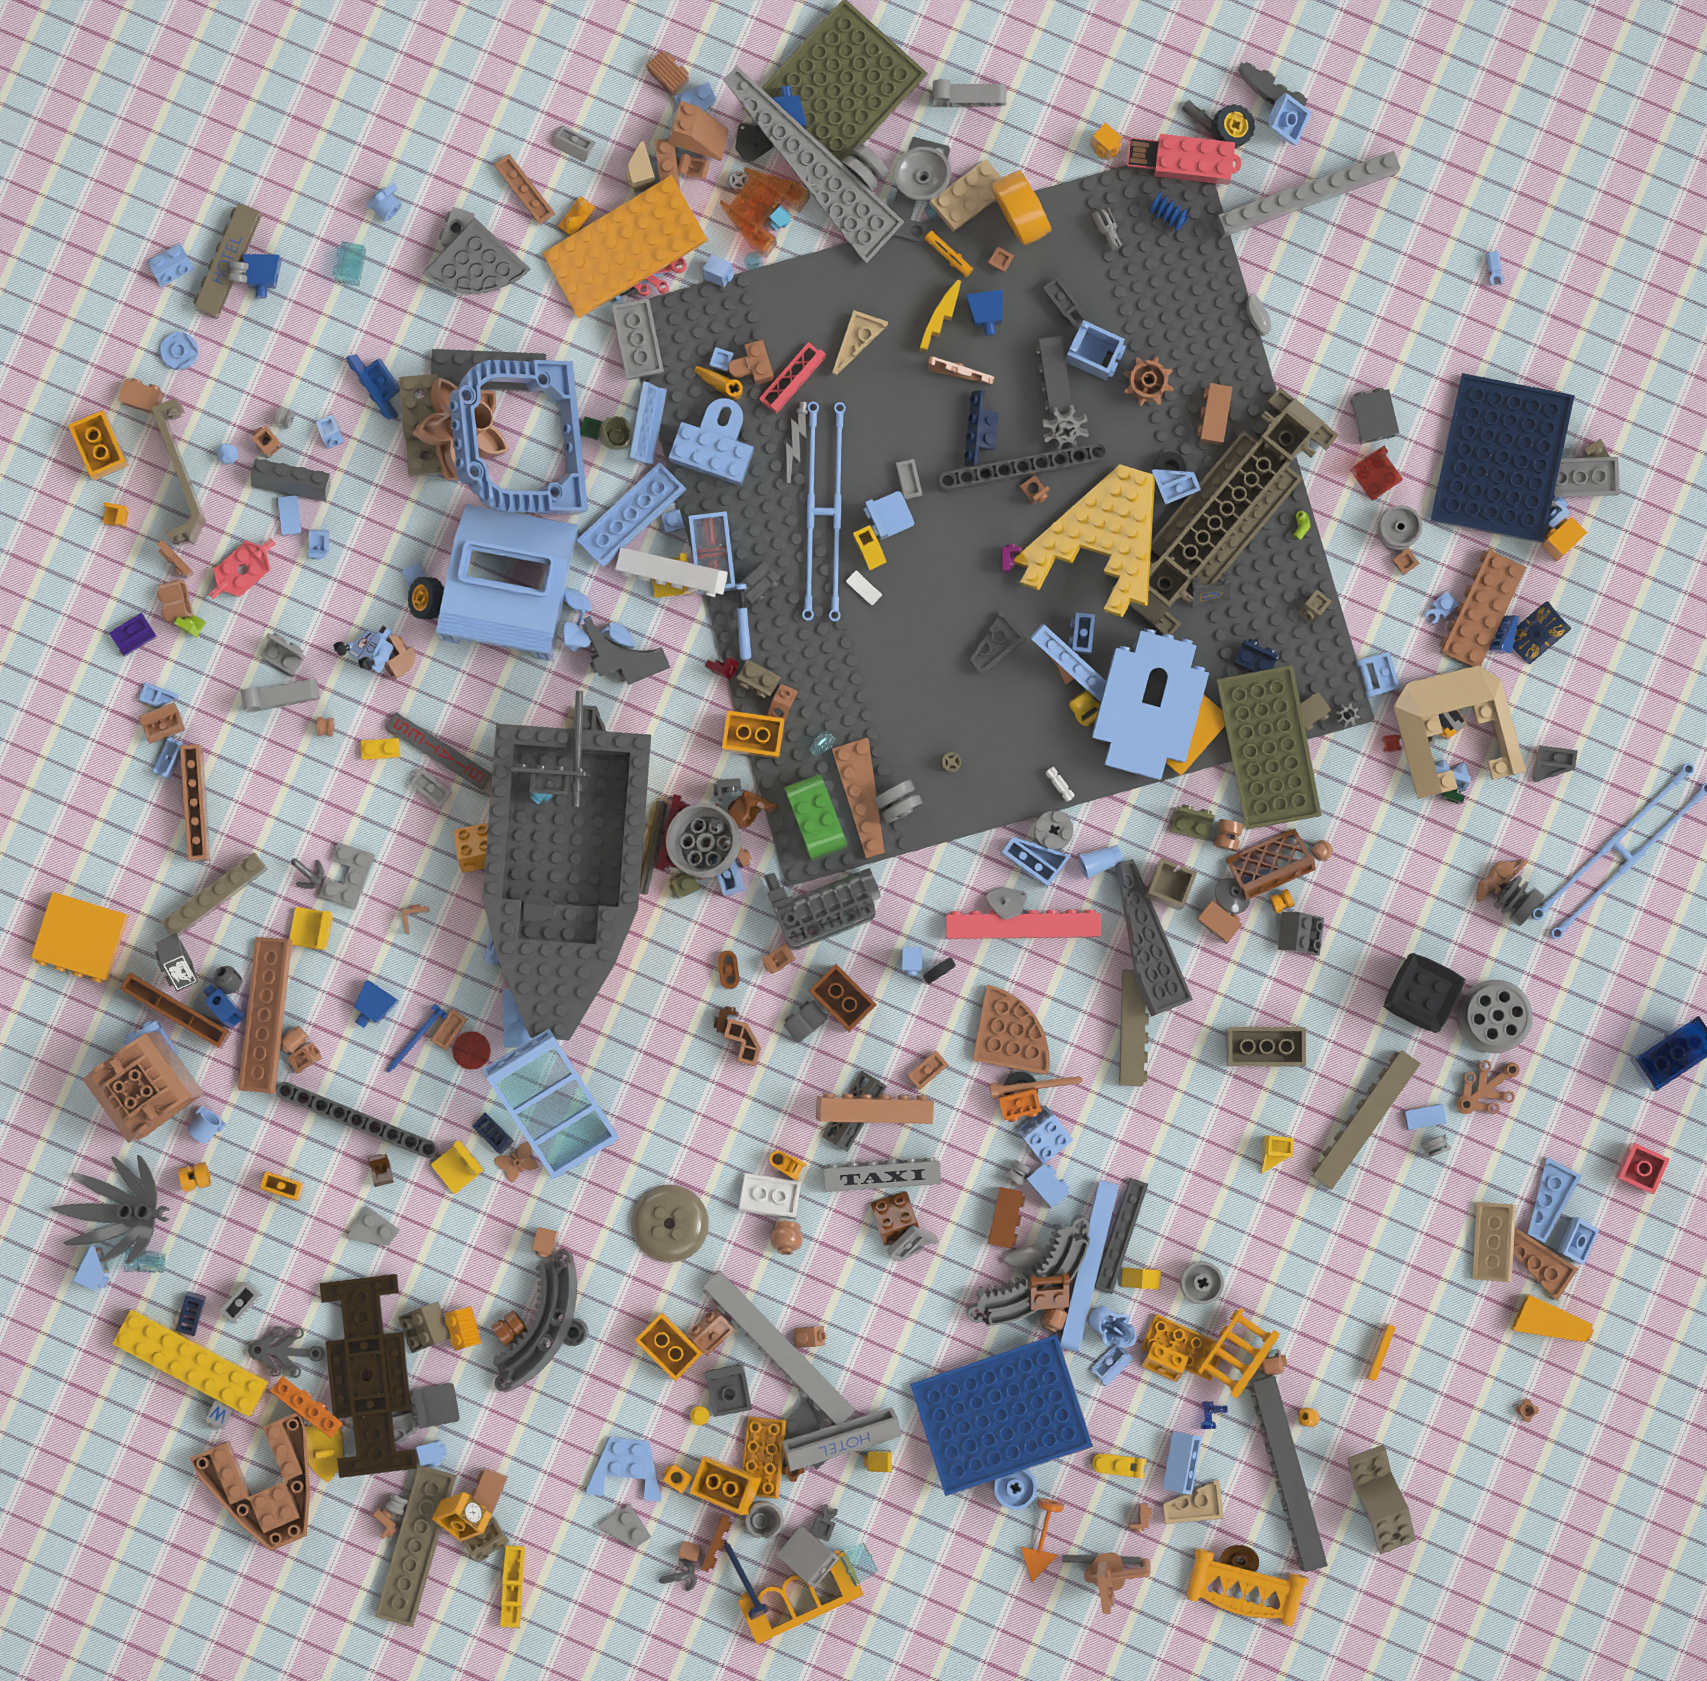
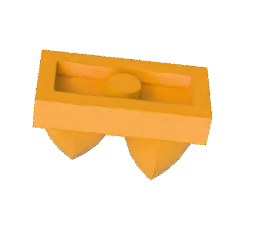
M580 196L560 222L558 228L569 236L580 231L596 210V207Z

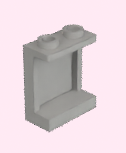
M802 1525L794 1530L792 1537L780 1547L777 1554L787 1566L813 1588L820 1583L839 1560V1557L834 1552L829 1550Z

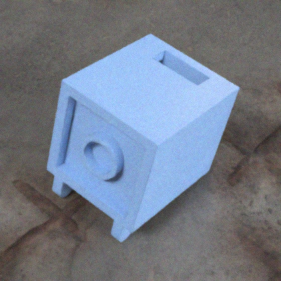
M1083 320L1070 346L1065 362L1107 381L1109 376L1113 377L1118 363L1116 359L1121 360L1126 346L1123 345L1125 339ZM1107 352L1114 353L1108 367L1101 366Z

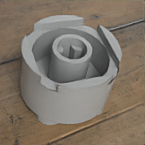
M1061 811L1044 813L1038 819L1034 828L1036 842L1042 847L1055 851L1066 847L1073 836V824L1070 818ZM1052 826L1054 829H1058L1057 835L1049 833Z

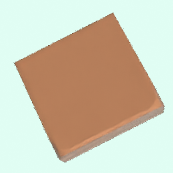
M683 1541L678 1556L696 1562L701 1546Z

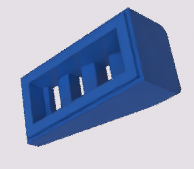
M1519 616L1503 617L1490 645V651L1499 654L1512 653Z

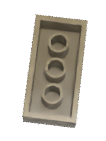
M1306 1027L1226 1028V1067L1306 1066Z

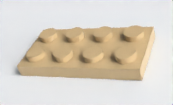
M986 159L945 189L939 196L930 200L929 204L954 232L996 200L991 187L994 182L1002 177Z
M1477 1202L1472 1279L1500 1282L1512 1281L1516 1218L1515 1204Z

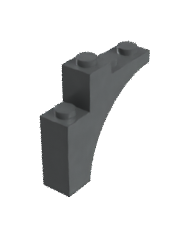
M590 616L583 619L585 624L582 625V628L587 635L590 634L592 642H590L593 653H598L591 656L593 662L590 663L593 673L598 672L599 677L621 668L618 673L622 682L626 681L630 685L670 668L662 647L652 650H633L622 647L606 638L595 626Z

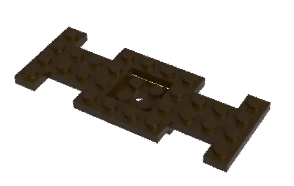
M398 1274L320 1283L321 1303L341 1301L345 1339L325 1341L333 1416L337 1419L353 1417L357 1455L337 1458L339 1478L418 1469L416 1449L396 1451L392 1412L412 1410L404 1332L384 1334L380 1296L400 1294ZM365 1370H371L373 1373V1377L369 1381H365L362 1378Z

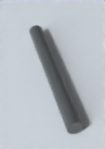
M1063 1555L1062 1562L1092 1563L1097 1556ZM1120 1556L1122 1564H1141V1557Z

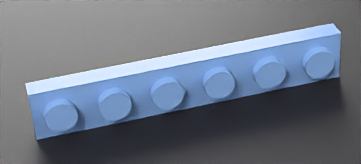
M1042 624L1030 638L1096 699L1101 701L1106 681L1048 627Z

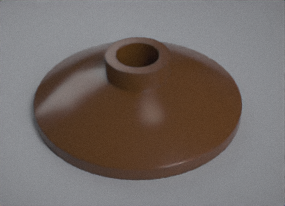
M1233 1545L1222 1552L1220 1563L1256 1572L1259 1567V1557L1248 1546Z

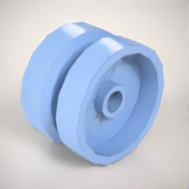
M1026 1469L994 1480L993 1490L996 1498L1003 1506L1018 1510L1027 1507L1036 1496L1037 1485L1033 1475ZM1014 1483L1018 1484V1489L1015 1491L1011 1488V1485H1014Z

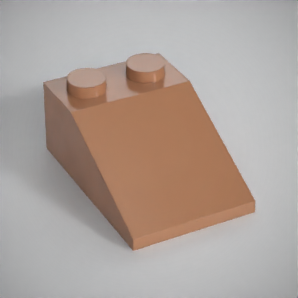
M680 101L674 114L667 143L721 161L729 130L700 107Z

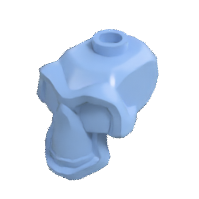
M1103 1305L1098 1306L1092 1311L1088 1323L1101 1334V1338L1106 1346L1110 1347L1115 1343L1117 1347H1131L1137 1340L1134 1326L1128 1324L1130 1316L1127 1314H1116Z

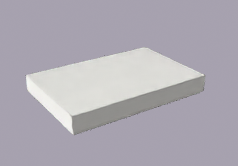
M744 1173L738 1211L796 1220L802 1181Z

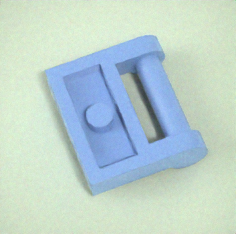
M1390 652L1356 661L1367 691L1365 692L1366 698L1400 689ZM1372 663L1379 686L1378 689L1373 688L1367 668L1368 664Z

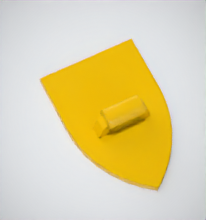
M305 1426L308 1463L320 1478L329 1482L338 1471L337 1458H343L341 1427L332 1438H329L315 1426Z

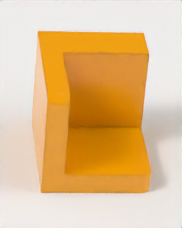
M104 502L106 510L103 523L126 528L130 509L127 506Z

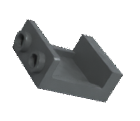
M1377 388L1372 390L1373 393L1368 394L1358 392L1351 398L1350 403L1353 404L1360 434L1358 437L1360 445L1398 436L1399 429L1389 389Z

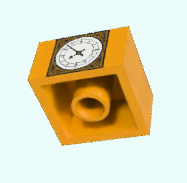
M462 1492L441 1500L432 1520L461 1542L483 1534L492 1514L484 1506L473 1500L469 1494Z

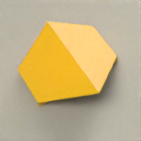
M1264 1136L1261 1174L1289 1157H1293L1294 1138Z

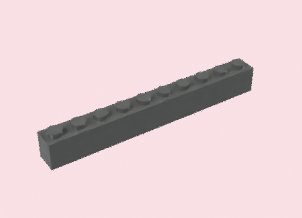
M1269 1376L1251 1381L1252 1386L1249 1387L1252 1398H1256L1255 1412L1257 1417L1261 1416L1262 1424H1260L1262 1436L1266 1435L1268 1443H1265L1267 1454L1272 1456L1273 1462H1270L1273 1474H1277L1278 1481H1275L1278 1493L1282 1492L1283 1500H1280L1282 1509L1287 1511L1289 1517L1286 1519L1288 1530H1292L1294 1535L1291 1541L1294 1550L1297 1549L1299 1557H1296L1299 1569L1303 1568L1304 1572L1326 1567L1328 1564L1276 1377Z

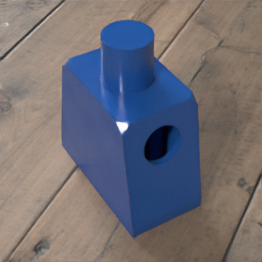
M791 86L780 87L781 97H774L773 100L804 129H807L800 96H792Z
M243 254L244 263L249 264V268L246 271L247 285L249 288H256V298L266 299L267 288L275 289L277 287L282 262L280 255Z
M1003 290L967 294L966 300L975 327H983L985 336L996 335L995 325L1002 324Z
M367 979L354 1006L356 1010L361 1012L355 1023L365 1028L370 1019L379 1023L396 1006L399 1000Z
M209 985L204 989L203 992L208 997L205 1000L206 1004L225 1025L232 1029L246 1017L242 1010L220 988L216 990L213 985Z

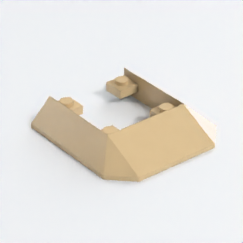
M1479 665L1406 683L1393 706L1417 799L1458 789L1453 770L1437 774L1427 737L1443 733L1439 714L1471 706L1476 724L1492 721L1502 758L1487 761L1491 780L1526 772L1502 680Z

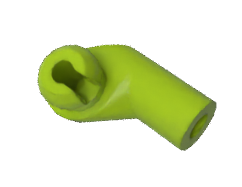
M1298 511L1296 514L1298 529L1293 536L1298 540L1303 538L1311 526L1309 516L1304 511Z

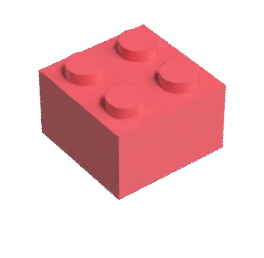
M1630 1143L1615 1179L1648 1194H1655L1670 1159L1639 1144Z

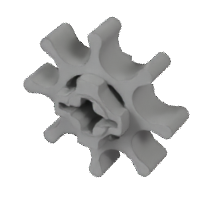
M1073 405L1069 406V411L1066 414H1060L1057 407H1054L1053 412L1056 418L1052 421L1042 420L1043 427L1051 428L1049 433L1043 435L1044 441L1048 442L1051 439H1057V451L1061 450L1065 442L1072 443L1073 448L1078 447L1075 438L1079 435L1089 436L1087 429L1079 427L1082 423L1088 421L1086 414L1074 417L1075 409Z

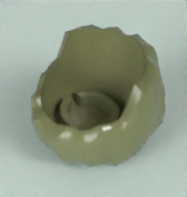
M613 416L606 418L601 423L598 436L601 443L607 448L620 450L630 444L632 430L625 418Z

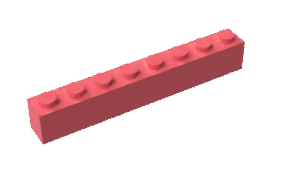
M1028 910L1027 914H1020L1011 919H1001L994 911H988V914H981V911H969V915H962L961 911H950V915H946V939L1091 938L1101 936L1100 913H1096V910H1084V913H1077V910H1065V913L1059 914L1058 910H1046V914H1038V910Z

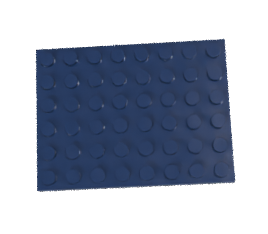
M1462 373L1430 521L1544 543L1575 395Z

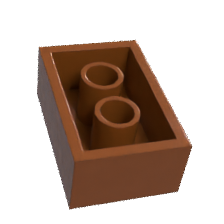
M837 964L809 990V993L849 1033L877 1006Z

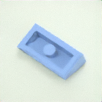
M1114 1344L1090 1370L1108 1386L1133 1360V1357L1124 1348L1117 1347Z

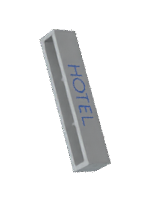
M893 1407L783 1441L782 1447L786 1463L790 1471L893 1440L901 1437L898 1417Z

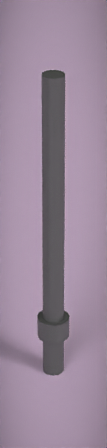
M576 691L573 768H581L583 691ZM573 776V783H571V792H573L572 807H580V792H582L583 787L581 777Z

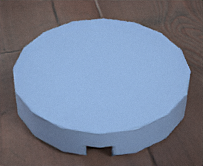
M174 332L162 341L160 355L168 367L174 370H185L196 362L198 346L189 334Z

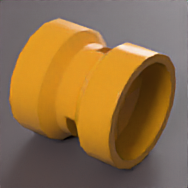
M1288 889L1282 890L1278 895L1273 894L1269 896L1271 905L1276 913L1282 912L1286 907L1291 908L1295 906Z

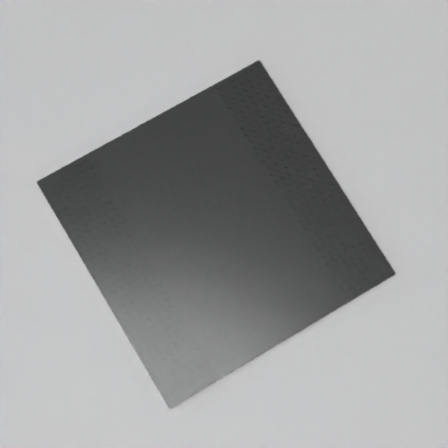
M1126 165L1036 190L1034 192L1042 205L1052 231L1041 239L1025 246L1018 241L998 202L991 203L954 232L941 217L921 222L928 227L926 235L930 231H934L937 236L957 254L960 253L962 259L974 268L967 277L955 267H951L949 265L950 262L927 241L918 242L892 235L867 264L863 262L853 247L846 243L734 274L732 280L727 282L725 287L709 281L649 298L664 373L642 377L643 382H649L658 388L667 389L659 439L669 472L686 488V491L677 498L692 555L689 516L727 511L735 584L741 583L764 561L780 577V581H778L780 585L772 592L770 590L764 594L765 599L758 605L756 603L751 605L745 599L751 647V658L749 660L781 677L771 698L766 696L764 699L755 694L756 690L750 687L748 690L741 687L736 679L747 661L740 659L737 589L735 591L723 592V594L716 593L715 597L704 594L723 663H725L728 657L738 662L736 673L730 680L728 679L737 712L768 716L772 700L780 684L798 691L784 723L779 759L750 755L761 797L777 803L779 806L772 813L765 812L787 886L797 885L1041 816L1049 811L1062 810L1180 776L1166 763L1161 780L1105 766L1104 761L1109 743L1091 738L1095 722L1090 726H1083L1077 721L1075 713L1069 707V702L1087 689L1076 679L1065 685L1048 654L1030 638L1044 624L1068 646L1069 637H1073V629H1070L1071 618H1075L1076 612L1095 614L1091 654L1077 655L1106 681L1115 648L1125 646L1131 648L1130 652H1134V641L1137 639L1139 631H1144V628L1156 631V635H1163L1129 606L1123 617L1105 612L1104 607L1112 593L1110 590L1119 580V578L1106 575L1104 572L1110 557L1080 548L1072 564L1055 559L1040 590L1023 586L1021 583L1027 570L1026 567L1014 563V568H1010V573H1002L1001 550L1007 544H1016L1017 547H1021L1022 552L1118 465L1153 474L1152 467L1155 459L1161 453L1172 451L1184 458L1187 464V472H1194L1198 483H1200L1243 431H1246L1255 440H1260L1269 426V423L1261 418L1265 411L1274 418L1280 415L1277 410L1267 403L1277 390L1261 336L1257 333V329L1247 314L1246 304L1249 296L1231 235L1222 238L1216 223L1218 215L1224 212L1215 183L1154 176L1155 170L1128 167ZM1160 191H1162V199L1165 196H1169L1168 203L1175 200L1174 207L1180 204V211L1186 208V215L1191 214L1179 231H1175L1176 224L1169 227L1170 220L1164 223V216L1156 218L1157 211L1154 214L1150 213V206ZM1108 207L1118 226L1116 233L1122 243L1120 248L1113 251L1106 237L1100 235L1092 217L1093 212H1098ZM912 227L911 234L914 237H920L923 234L922 227ZM936 242L945 252H947L938 242ZM997 247L1014 255L1005 273L988 264ZM1058 276L1079 303L1081 310L1088 319L1087 322L1125 339L1123 343L1126 346L1121 360L1116 359L1118 363L1113 377L1109 376L1107 381L1066 363L1071 401L1075 409L1073 416L1080 417L1082 414H1086L1088 420L1079 427L1087 429L1089 436L1079 435L1075 438L1078 447L1095 443L1104 445L1106 448L1104 460L1098 464L1036 475L1045 488L1048 486L1050 491L1047 494L1049 496L1041 503L1036 502L1034 505L1020 487L1033 476L951 492L943 491L939 486V478L944 472L969 468L964 466V453L968 430L967 418L970 410L969 399L972 391L985 390L983 409L999 412L995 450L990 451L979 448L978 463L975 466L1057 451L1056 443L1058 440L1051 439L1045 442L1043 437L1044 434L1051 431V428L1043 427L1042 420L1052 421L1056 416L1049 417V412H1045L1044 401L1047 399L1046 393L1042 394L1041 382H1044L1043 375H1039L1038 364L1041 363L1040 356H1036L1035 345H1038L1039 339L1062 336L1066 360L1070 346L1082 323L1076 311H1074L1070 315L1077 322L1078 327L1073 329L1043 291L1042 287ZM960 280L961 286L952 320L944 319L939 337L932 335L927 353L920 352L926 328L934 311L954 283ZM1003 290L1002 324L995 325L996 335L985 336L984 328L975 327L966 300L967 294ZM854 310L888 321L887 327L838 375L832 374ZM763 340L774 380L755 385L753 375L734 378L729 373V370L725 372L710 367L715 347L734 353L732 360L747 356L745 351L746 344ZM808 342L817 350L821 349L826 354V358L777 414L759 400ZM808 349L804 354V361H810L815 353ZM1108 351L1101 366L1107 368L1114 353ZM930 356L951 363H961L964 365L963 367L994 376L993 385L928 371ZM1156 356L1158 357V363L1164 369H1172L1171 374L1168 376V384L1174 389L1173 391H1164L1161 396L1160 405L1156 402H1144L1142 406H1139L1137 398L1132 394H1125L1124 392L1129 387V378L1123 373L1124 371H1133L1136 366L1137 357L1145 362L1147 360L1152 361ZM794 365L791 368L792 375H798L803 369V365ZM696 366L714 371L731 380H738L742 384V396L740 399L733 400L740 406L743 413V424L737 441L754 447L742 486L669 461V455L681 422L700 428L708 406L715 400L729 399L704 381L694 371ZM1147 378L1145 383L1149 385L1152 383L1151 379ZM782 379L779 382V390L785 389L790 384V379ZM1210 383L1233 387L1222 446L1199 442L1200 437L1197 436L1198 426L1203 423V418H1200L1201 408L1206 405V400L1203 399L1204 390L1209 387ZM736 386L730 388L731 393L738 392ZM770 393L765 399L772 404L778 398V393ZM800 401L807 402L806 410H808L810 402H816L819 405L817 426L815 427V508H834L837 450L836 413L834 406L836 403L842 402L846 407L841 440L840 495L842 496L838 563V597L841 617L837 622H833L829 618L832 603L831 597L833 596L835 529H833L834 519L832 515H814L811 574L812 611L814 617L811 621H805L802 616L807 583L808 528L806 527L810 464L809 411L805 415L806 438L799 432L800 462L793 456L791 483L789 484L787 483L786 443L792 448L791 419L799 425L796 410L799 408ZM815 405L810 406V410L815 411L817 409ZM837 406L836 409L837 411H843L844 408ZM729 408L721 410L717 420L718 425L726 426L732 413ZM1281 436L1282 443H1290L1288 436ZM1065 442L1061 450L1073 448V444ZM1095 449L1092 451L1094 457L1102 456L1100 450ZM1075 453L1073 455L1074 459L1077 461H1081L1084 459L1081 453ZM1058 456L1055 458L1057 464L1062 465L1065 463L1063 457ZM1296 457L1288 467L1302 477ZM914 459L923 494L922 497L905 500L914 520V526L883 540L876 536L887 563L869 571L853 538L854 532L869 525H874L871 518L867 519L864 508H866L865 502L871 499L873 501L879 500L897 491L902 493L895 463ZM1038 460L1036 465L1039 468L1046 467V462ZM1166 462L1163 464L1162 470L1177 471V466L1173 462ZM1023 463L1017 466L1021 472H1025L1028 469ZM1001 467L998 470L1001 475L1009 473L1006 467ZM981 471L980 476L983 479H987L990 477V473L988 471ZM968 474L961 476L963 482H970L972 480ZM944 478L942 480L945 486L953 484L951 478ZM1302 479L1225 571L1230 572L1232 579L1230 601L1192 607V602L1189 604L1180 597L1167 612L1182 623L1172 635L1174 640L1188 639L1193 641V645H1197L1191 668H1194V666L1203 667L1205 672L1209 673L1204 695L1222 711L1217 679L1252 673V671L1233 663L1244 640L1252 639L1258 642L1259 646L1264 649L1269 647L1275 650L1279 658L1274 668L1293 665L1300 703L1319 692L1331 709L1328 713L1329 718L1321 723L1316 721L1312 724L1314 728L1306 733L1307 740L1372 722L1374 715L1369 699L1365 695L1366 688L1360 668L1356 665L1357 658L1304 480ZM1156 480L1154 485L1152 539L1188 498V496L1165 504ZM1036 483L1028 485L1030 493L1038 492L1039 487ZM1298 511H1304L1308 514L1311 525L1301 540L1293 536L1298 529L1296 519ZM1151 551L1150 562L1153 564L1160 558ZM1010 554V556H1014V559L1019 555V554ZM855 571H858L882 594L874 605L867 602L846 582ZM1222 576L1216 583L1223 582ZM1166 580L1159 582L1162 589L1170 587ZM1190 584L1186 589V592H1188L1191 596L1193 589L1192 584ZM1318 590L1332 602L1317 621L1312 624L1305 620L1299 614V611L1314 592ZM1002 610L1026 637V641L982 676L970 663V659ZM806 612L804 616L810 618L812 614ZM832 613L831 617L833 619L838 618V614ZM1154 668L1149 673L1142 703L1160 707L1168 678L1164 669ZM1352 703L1353 709L1358 708L1356 715L1360 716V719H1355L1354 726L1348 723L1345 728L1342 721L1337 723L1340 717L1336 715V712L1341 711V705L1347 708ZM1094 707L1082 716L1083 721L1098 711V709ZM774 709V712L777 715L784 714V712L781 709ZM1347 711L1343 716L1348 720L1352 717V714ZM1226 725L1183 775L1232 761ZM864 738L869 740L877 797L887 790L907 780H911L915 790L907 798L917 794L923 801V805L912 813L888 824L882 814L891 806L879 809L885 853L867 859L832 752V748ZM950 752L958 754L961 758V766L954 773H948L942 767L943 757ZM1051 767L1057 770L1058 776L1060 775L1069 787L1068 789L1074 793V798L1070 801H1065L1062 797L1063 794L1059 793L1051 782L1052 779H1049L1046 775V771ZM821 774L842 828L847 848L811 861L784 787Z

